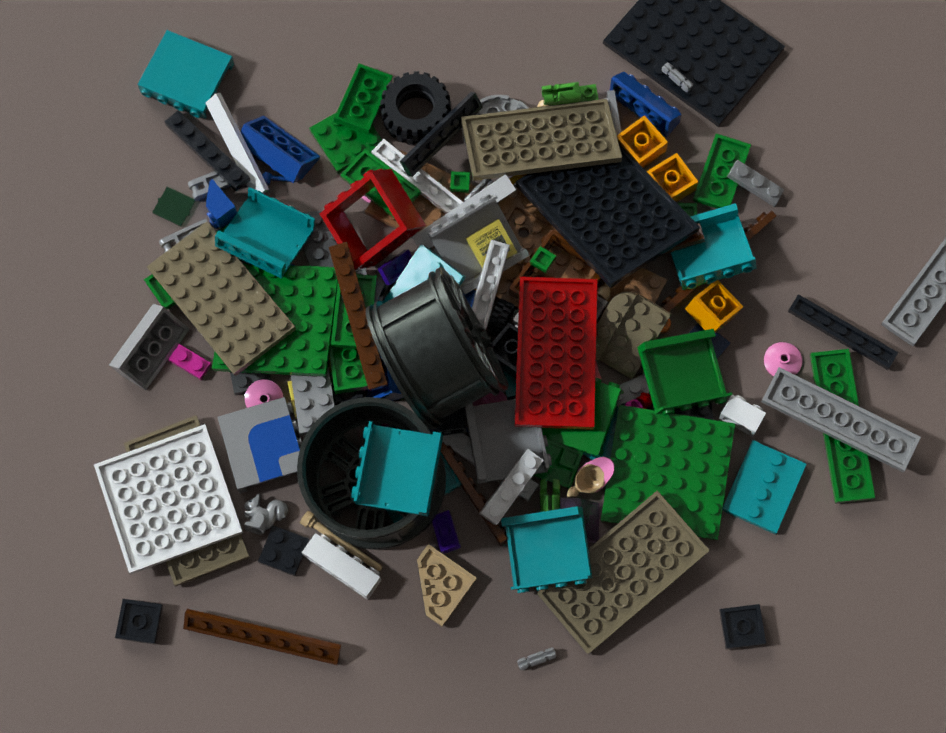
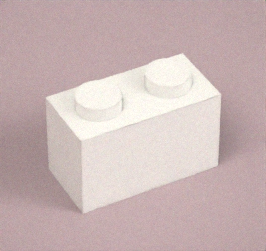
M732 395L721 412L719 419L724 422L735 423L736 429L753 437L766 413L760 406L747 403L746 399L739 395Z

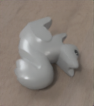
M259 494L255 498L248 500L244 505L247 510L244 512V517L250 519V521L244 523V526H246L245 531L259 535L263 534L265 530L274 525L276 520L281 521L286 517L288 513L286 503L281 500H273L268 504L267 508L260 507L261 500Z

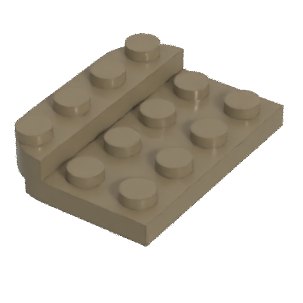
M633 291L622 292L616 295L610 301L596 325V360H601L630 379H633L642 364L637 347L643 342L656 340L672 313Z

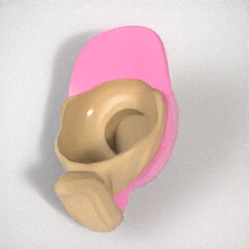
M599 457L584 464L578 470L575 486L569 488L567 497H577L580 492L595 493L600 491L614 474V462L610 458Z

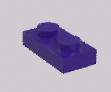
M409 249L403 250L378 268L386 285L394 283L412 258Z
M448 510L437 514L432 523L441 553L445 554L461 548L451 512Z

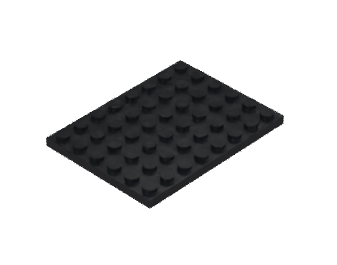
M638 0L603 40L605 46L718 127L785 48L782 43L721 0ZM667 62L674 66L673 69L676 68L683 74L686 80L693 83L690 91L685 92L681 88L682 86H678L669 78V75L662 72V67Z
M620 144L621 162L531 173L516 181V187L610 288L694 235L700 228Z

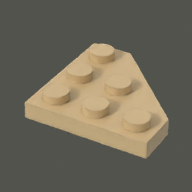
M428 544L417 559L425 612L428 618L443 627L477 580V577Z

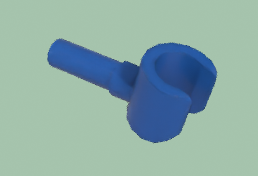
M269 172L262 174L267 186L270 185L271 180L287 181L284 176H275Z

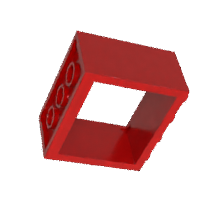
M381 168L376 171L373 169L367 171L363 175L364 178L352 183L348 191L341 192L337 196V200L324 206L325 209L319 213L337 244L347 242L355 271L374 267L386 258L389 253L394 252L412 236L426 227V224L392 169L383 170ZM376 187L399 227L371 249L367 250L344 211L372 188Z

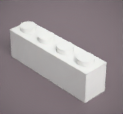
M526 449L479 514L494 525H497L544 460L529 449Z
M315 533L302 551L303 556L368 600L381 582V578L378 576L380 573L373 567L368 569L363 566L364 562L358 557L353 556L352 558L347 555L348 551L342 546L337 545L335 547L330 543L331 539L324 534L319 536Z

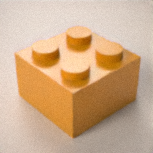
M645 115L617 135L618 143L642 168L667 150L668 141Z
M678 153L646 171L675 202L680 201L697 189L698 180Z
M716 280L696 295L685 310L704 330L714 329L716 333L740 312L743 305L719 280Z

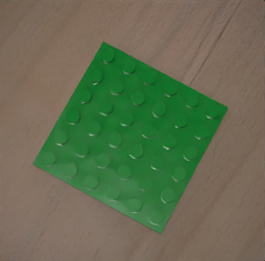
M242 263L296 327L294 332L244 369L242 373L327 377L338 285L334 267L290 265L281 279L252 264ZM214 352L213 371L231 372L216 352Z
M619 405L610 457L614 462L615 470L613 476L606 484L600 521L618 524L652 494L658 491L698 537L718 540L735 423L673 413L663 415V412L656 414L655 410Z

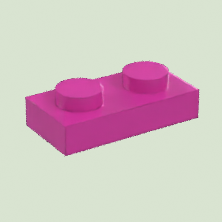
M180 344L169 358L171 363L199 380L203 379L212 365L209 361Z

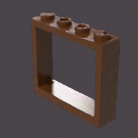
M553 229L549 235L547 234L542 238L540 246L549 251L552 245L555 244L587 264L563 236ZM537 248L533 250V252L530 255V258L534 256V254L538 250ZM530 260L522 265L519 270L520 274L517 278L514 277L508 286L509 295L518 300L520 277H530L536 267L530 264ZM596 272L591 277V279H597L598 288L603 280Z

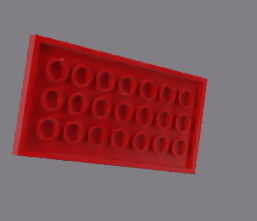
M520 277L515 427L594 429L597 279Z

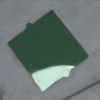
M166 187L161 198H158V203L152 213L181 227L186 217L190 215V210L196 201Z

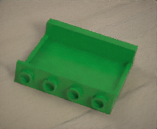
M714 329L646 341L637 347L656 414L663 412V415L674 413V410L677 409L683 412L692 409V406L698 405V408L709 406L711 402L722 404L727 402V398L733 395L732 392L726 393L711 341L716 336Z
M595 377L594 429L541 428L542 434L554 442L590 455L602 457L604 453L602 447L620 394H624V391L616 383L609 382L607 385L601 383L602 380Z

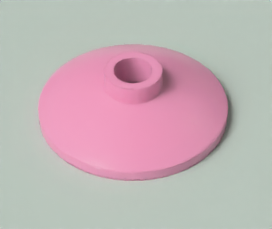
M779 342L767 349L764 356V365L773 377L779 367L797 375L802 367V356L794 345ZM786 356L787 361H782L781 357Z
M265 379L258 380L248 387L245 393V404L247 408L266 403L261 402L260 397L262 395H266L268 397L267 402L283 398V393L275 382Z

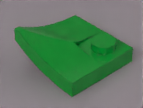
M547 439L548 446L545 449L546 454H550L552 465L549 466L548 472L539 473L534 476L547 479V481L552 483L553 479L560 480V486L569 489L572 486L583 452Z

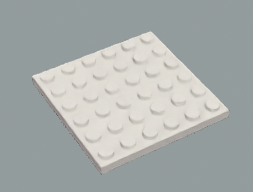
M205 424L94 464L129 574H134L243 533Z

